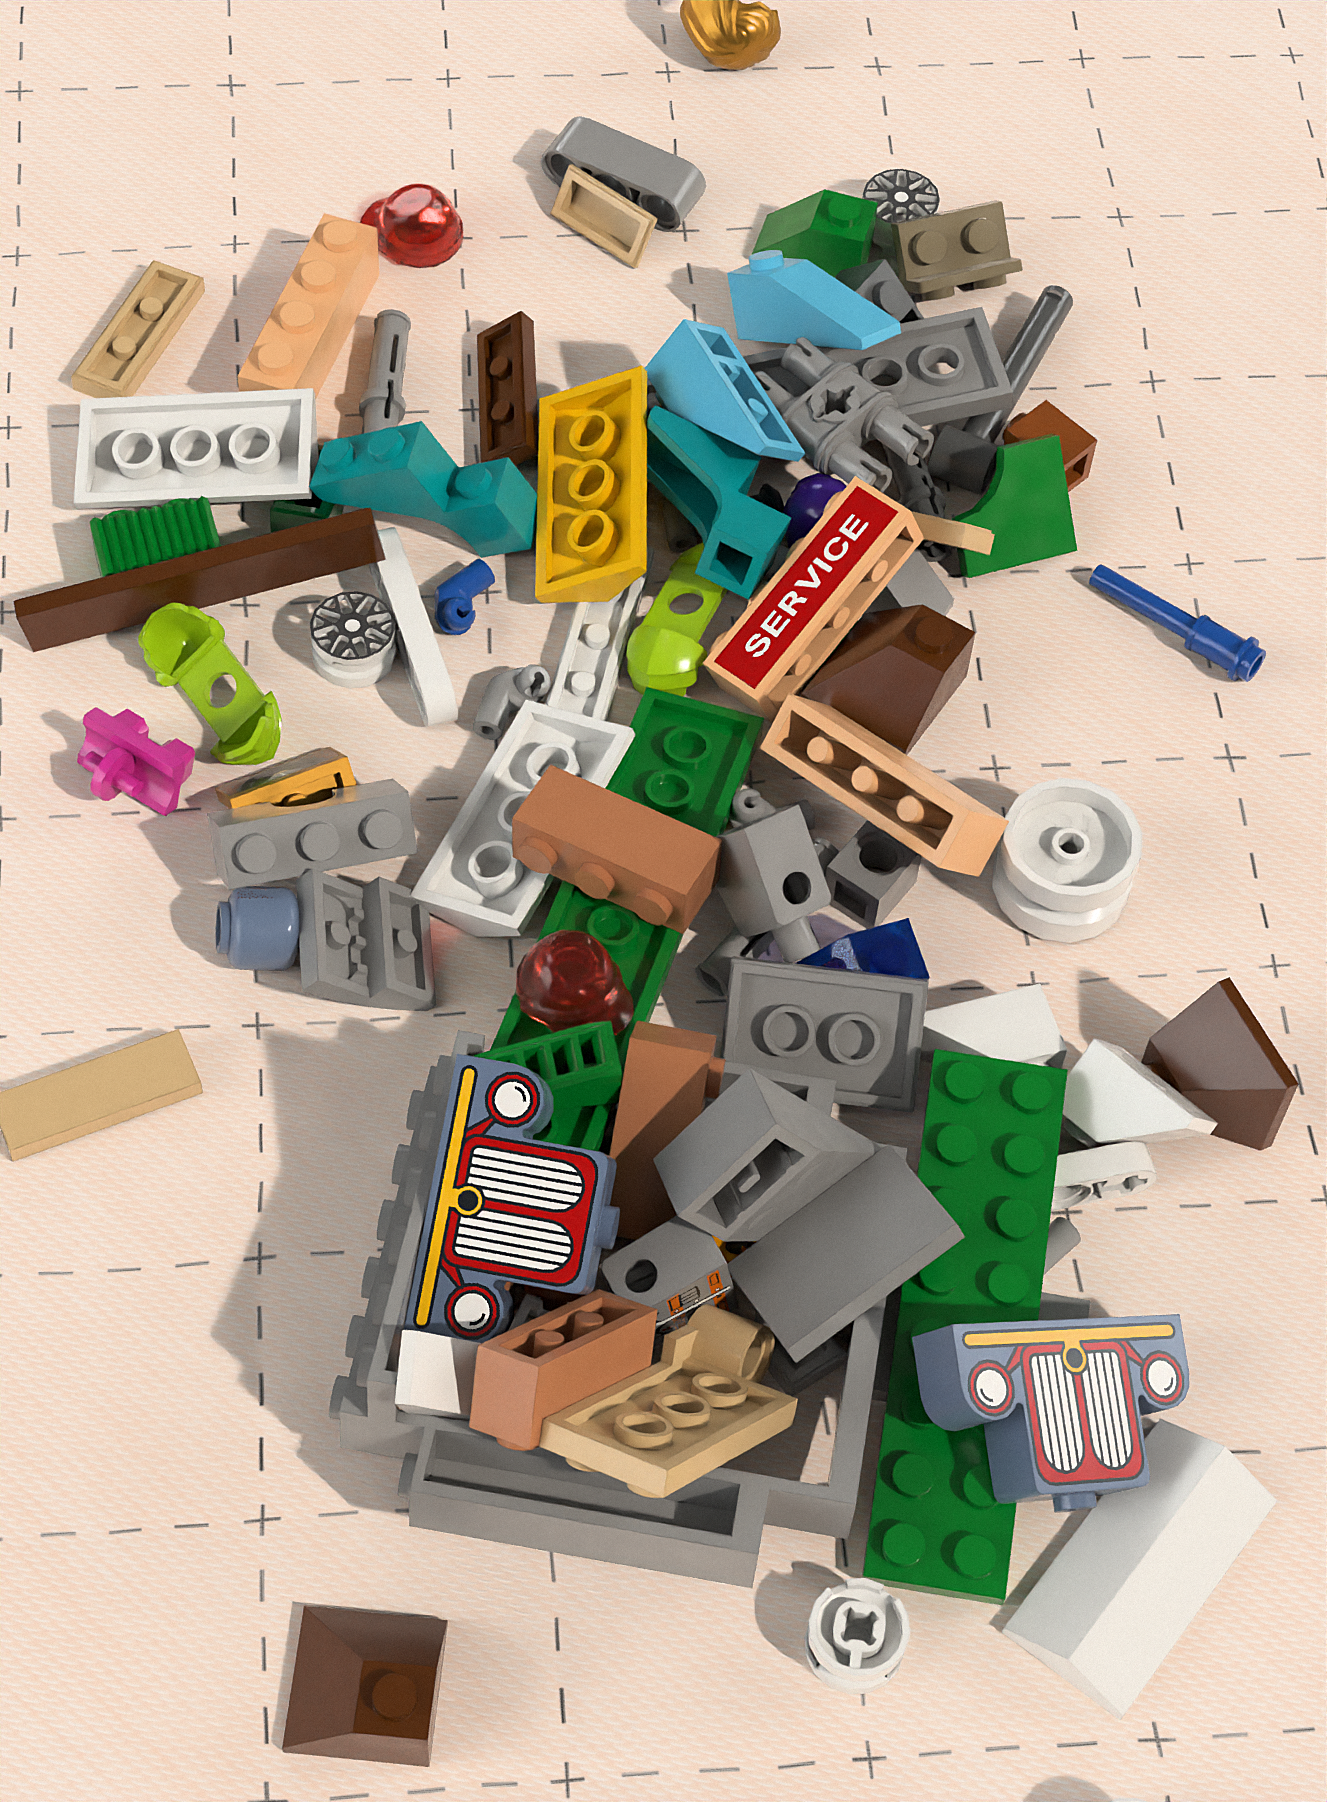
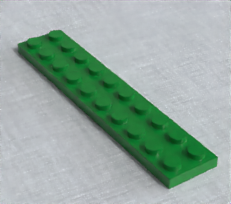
M646 687L629 726L633 728L636 736L605 789L716 837L724 833L729 820L733 797L741 790L761 739L764 718ZM563 880L490 1050L588 1023L611 1021L621 1064L622 1086L632 1031L637 1021L649 1023L684 934L664 925L650 924L641 919L635 912L606 899L592 898L581 891L579 887ZM595 1063L584 1064V1067H585V1068H588V1067H591V1066H595L596 1064H595ZM567 1066L556 1067L557 1076L568 1073ZM539 1069L531 1070L540 1076ZM617 1103L554 1110L549 1123L539 1133L533 1135V1140L599 1151Z

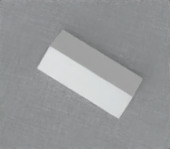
M313 388L81 399L74 505L76 509L164 505L178 498L197 500L201 496L208 498L209 503L311 499L312 490L309 486L318 462L315 392Z
M525 700L411 892L410 897L415 900L416 904H420L428 912L475 937L521 936L555 876L549 873H537L525 866L520 860L513 858L512 817L550 764L606 788L636 736L633 728Z
M1161 1418L1144 1439L1150 1473L1149 1483L1143 1487L1103 1495L1097 1502V1507L1091 1510L1002 1630L1005 1636L1120 1721L1277 1502L1272 1494L1226 1446Z

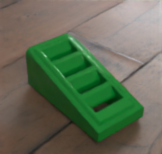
M611 1021L588 1023L474 1055V1057L517 1064L529 1070L539 1069L540 1077L549 1085L552 1092L554 1110L619 1103L622 1071ZM590 1063H595V1064H596L595 1066H591V1067H588V1068H585V1067H584V1064H590ZM567 1066L568 1073L557 1076L556 1067Z

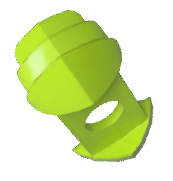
M703 542L684 551L674 561L669 569L672 572L643 622L634 629L628 640L626 653L628 658V675L631 677L634 689L642 695L646 687L684 697L686 687L692 686L696 682L698 669L708 657L707 651L698 641L728 589L695 574L704 550ZM686 593L697 594L704 600L702 606L690 614H677L669 608L673 599Z
M170 603L153 612L138 636V643L144 650V660L155 671L156 680L161 685L169 687L179 683L220 738L210 750V753L218 761L231 765H258L273 759L279 746L282 718L277 700L272 691L264 695L224 642L225 631L219 621L214 617L206 615L195 606H185L181 603ZM232 675L237 687L233 700L225 707L215 708L209 696L212 684L220 676Z

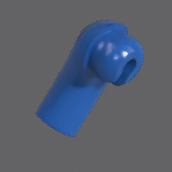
M474 560L436 588L434 594L435 620L444 632L451 635H461L466 633L474 623L476 612L473 610L472 598L495 582L491 568L483 560Z

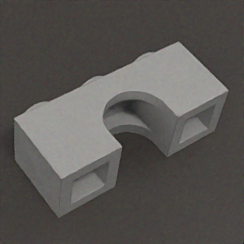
M392 778L331 790L332 798L309 805L277 807L270 802L207 813L217 875L230 890L302 876L312 868L324 872L417 854L418 850L409 792Z

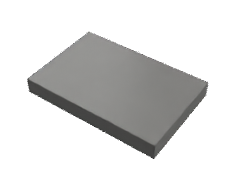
M733 956L730 963L720 1058L726 1059V1062L836 1080L833 1103L913 1113L929 980Z
M887 1144L727 1265L733 1279L795 1363H797L965 1236L953 1218L894 1148Z

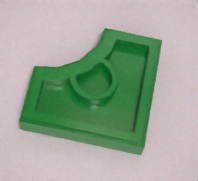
M1051 433L997 447L996 472L988 492L972 509L952 518L953 521L991 530V534H995L990 555L957 548L961 576L972 578L1077 551L1059 435Z

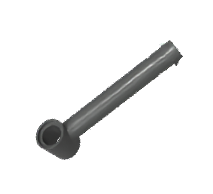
M1050 285L1043 289L1029 313L1028 319L1025 320L1002 360L1013 391L1012 408L971 416L962 430L946 425L941 431L928 462L930 475L979 495L986 491L996 470L997 447L999 445L994 444L1055 338V334L1059 331L1073 306V298L1067 290L1056 285Z

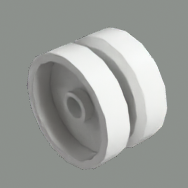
M1059 778L1035 784L1015 799L1005 816L1009 823L1001 836L1000 845L997 848L993 865L992 889L1000 909L1018 928L1043 940L1068 943L1096 937L1116 923L1127 904L1132 888V880L1137 872L1142 856L1141 828L1133 810L1118 795L1091 781Z

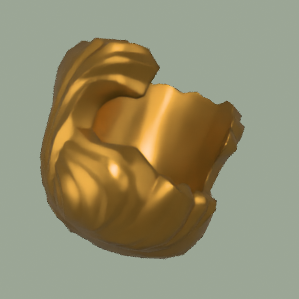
M683 0L680 6V18L690 39L707 61L716 67L731 70H744L752 67L755 63L766 60L780 40L781 27L778 11L770 10L761 1L745 4L740 0Z

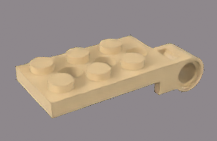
M705 1304L693 1313L687 1325L664 1336L660 1362L543 1419L539 1447L565 1457L566 1462L573 1468L587 1472H601L627 1483L629 1490L638 1495L650 1498H664L794 1424L798 1399L760 1384L770 1366L774 1352L775 1339L770 1327L713 1305Z

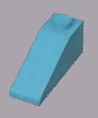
M780 250L762 251L748 257L749 264L727 273L738 339L796 344V339L805 337L814 346L864 350L901 333L900 322L807 259L783 258L782 251Z
M683 319L645 367L647 377L656 390V399L667 411L758 455L799 462L806 454L724 328Z

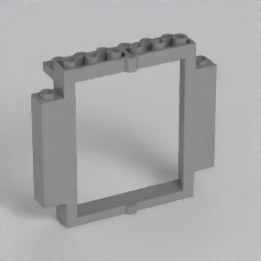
M458 1030L452 1055H440L437 1066L430 1067L425 1090H413L410 1098L406 1128L414 1131L410 1145L399 1144L395 1154L392 1184L399 1185L395 1201L384 1199L380 1210L377 1240L384 1241L380 1258L369 1256L365 1266L361 1297L369 1299L365 1317L353 1315L348 1330L345 1355L346 1357L353 1358L349 1377L337 1375L332 1390L329 1417L340 1420V1448L404 1459L399 1479L398 1496L409 1498V1526L747 1588H753L763 1524L848 1539L857 1502L886 1296L852 1321L827 1486L717 1467L664 1498L644 1497L629 1490L627 1483L609 1475L573 1468L566 1462L565 1457L542 1447L527 1451L508 1449L501 1446L497 1442L496 1437L470 1428L469 1422L432 1415L405 1413L403 1410H399V1407L395 1404L402 1330H404L456 1057L457 1054L474 1056L484 1052L485 1035ZM725 1062L719 1096L750 1068L831 1116L836 1080ZM706 1097L704 1110L716 1099ZM618 1103L598 1151L608 1156L610 1155ZM876 1143L882 1148L886 1146V1144ZM892 1146L906 1163L908 1148Z

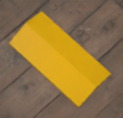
M642 365L539 398L535 598L541 603L609 602L647 572V371Z

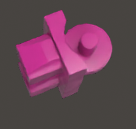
M97 707L84 714L83 725L86 728V736L83 746L78 753L77 763L93 773L90 783L92 794L103 801H110L123 791L164 816L177 808L180 787L192 774L195 757L194 749L177 738L168 740L161 746L148 739L149 727L144 718L128 708L113 717Z

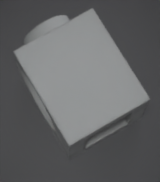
M867 820L827 866L825 880L831 894L830 905L873 933L916 883L922 856ZM866 868H879L884 870L885 873H874Z

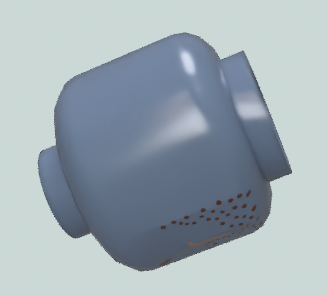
M246 886L234 889L228 898V902L219 901L215 926L217 953H226L230 964L238 970L284 971L289 969L296 960L298 949H300L299 905L293 891L286 887Z

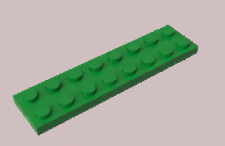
M940 1049L934 1050L916 1176L953 1218L965 1237L901 1285L862 1578L873 1580L887 1587L996 1605H1003L1006 1599L1017 1503L1002 1504L994 1497L984 1424L959 1431L944 1430L933 1423L925 1412L920 1396L912 1337L953 1324L1038 1321L1067 1069Z

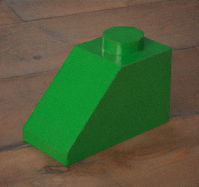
M826 189L821 190L768 214L752 254L768 250L782 251L783 258L807 259L832 277H835L840 270L867 263L873 245L878 202Z

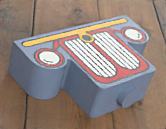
M457 1054L404 1330L421 1331L484 1343L507 1332L514 1319V1303L509 1291L504 1288L506 1282L587 1295L595 1287L601 1249H612L614 1246L619 1224L620 1208L610 1206L617 1164L612 1157L602 1152L533 1140V1135L539 1133L550 1121L554 1111L553 1095L549 1085L538 1074L525 1067L513 1063Z
M1180 1314L953 1324L912 1337L920 1396L925 1412L933 1423L944 1430L959 1431L984 1424L993 1493L995 1499L1002 1504L1053 1500L1055 1513L1071 1512L1097 1507L1095 1496H1103L1146 1486L1150 1480L1141 1416L1178 1406L1185 1399L1189 1389V1368Z

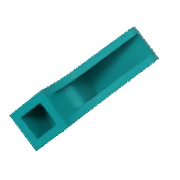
M655 405L650 411L646 423L647 478L700 533L704 543V550L695 574L749 600L773 565L791 517L747 496L761 456Z
M422 421L324 442L309 486L318 498L326 502L359 508L371 507V510L418 517L439 523L466 540L481 558L531 549L537 529V493L509 457L458 467Z

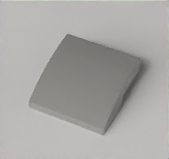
M313 868L296 879L299 905L301 984L303 992L343 1003L381 1009L428 1011L436 1006L429 912L420 904H416L415 900L410 897L413 889L379 876L362 888Z

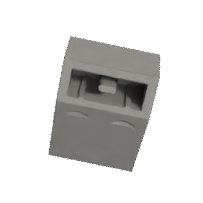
M749 1068L653 1160L678 1217L724 1242L758 1241L881 1150L882 1147Z

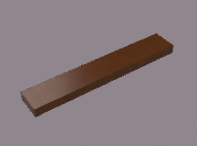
M370 507L32 595L13 602L16 619L33 652L146 623L153 612L170 603H181L185 606H195L200 609L386 560Z

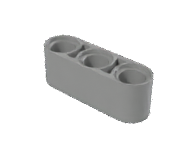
M582 116L574 117L567 123L541 158L542 170L555 185L561 187L568 166L573 164L658 218L654 229L664 232H672L681 225L706 189V181L703 174L691 162Z

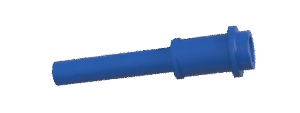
M1103 564L1098 565L1090 577V585L1186 639L1184 643L1186 649L1193 650L1226 669L1229 679L1236 681L1241 678L1249 682L1260 669L1265 659L1266 651L1258 647L1259 640L1251 636L1246 640L1214 622L1207 615H1202L1197 619Z

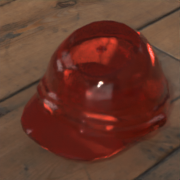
M412 183L402 186L389 197L372 203L360 220L361 224L377 228L378 251L395 261L398 265L414 268L437 267L450 260L463 243L464 228L460 216L447 196L429 184Z
M574 929L558 930L547 935L530 947L517 968L516 997L520 1002L521 1011L542 1023L553 1033L588 1023L611 1021L614 1035H616L630 1023L633 1017V999L623 982L619 966L613 961V958L602 943L584 931Z

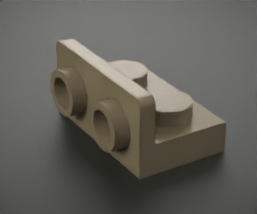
M994 200L891 223L900 282L906 291L921 294L922 301L951 297L955 295L954 286L973 282L974 289L1000 286L1007 283L1006 274L1023 270L1021 259L1011 257L1002 201Z

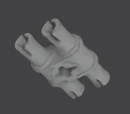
M805 337L796 339V345L802 349V352L791 343L784 352L781 366L811 389L802 396L794 397L765 372H756L754 374L761 383L766 394L806 453L804 456L813 462L816 471L827 475L836 474L848 484L856 476L883 493L892 479V470L861 448L870 440L878 439L900 456L904 462L912 466L919 463V458L913 452L923 459L933 445V434L923 429L898 410L899 405L895 396L888 391L881 392L860 376L856 366L849 362L836 363L811 344V341Z

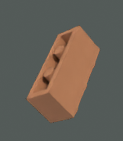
M551 764L512 817L513 858L520 860L525 866L537 873H549L579 887L581 891L592 898L606 899L635 912L641 919L650 924L664 925L682 934L685 933L720 879L721 839Z
M637 1021L628 1045L609 1155L617 1164L610 1206L620 1208L616 1235L618 1237L637 1240L677 1216L653 1159L704 1111L706 1097L712 1099L719 1097L726 1059L713 1057L717 1039L716 1035Z
M598 1289L479 1344L477 1348L469 1427L496 1437L497 1442L508 1449L519 1451L536 1449L539 1447L543 1419L651 1366L658 1309Z

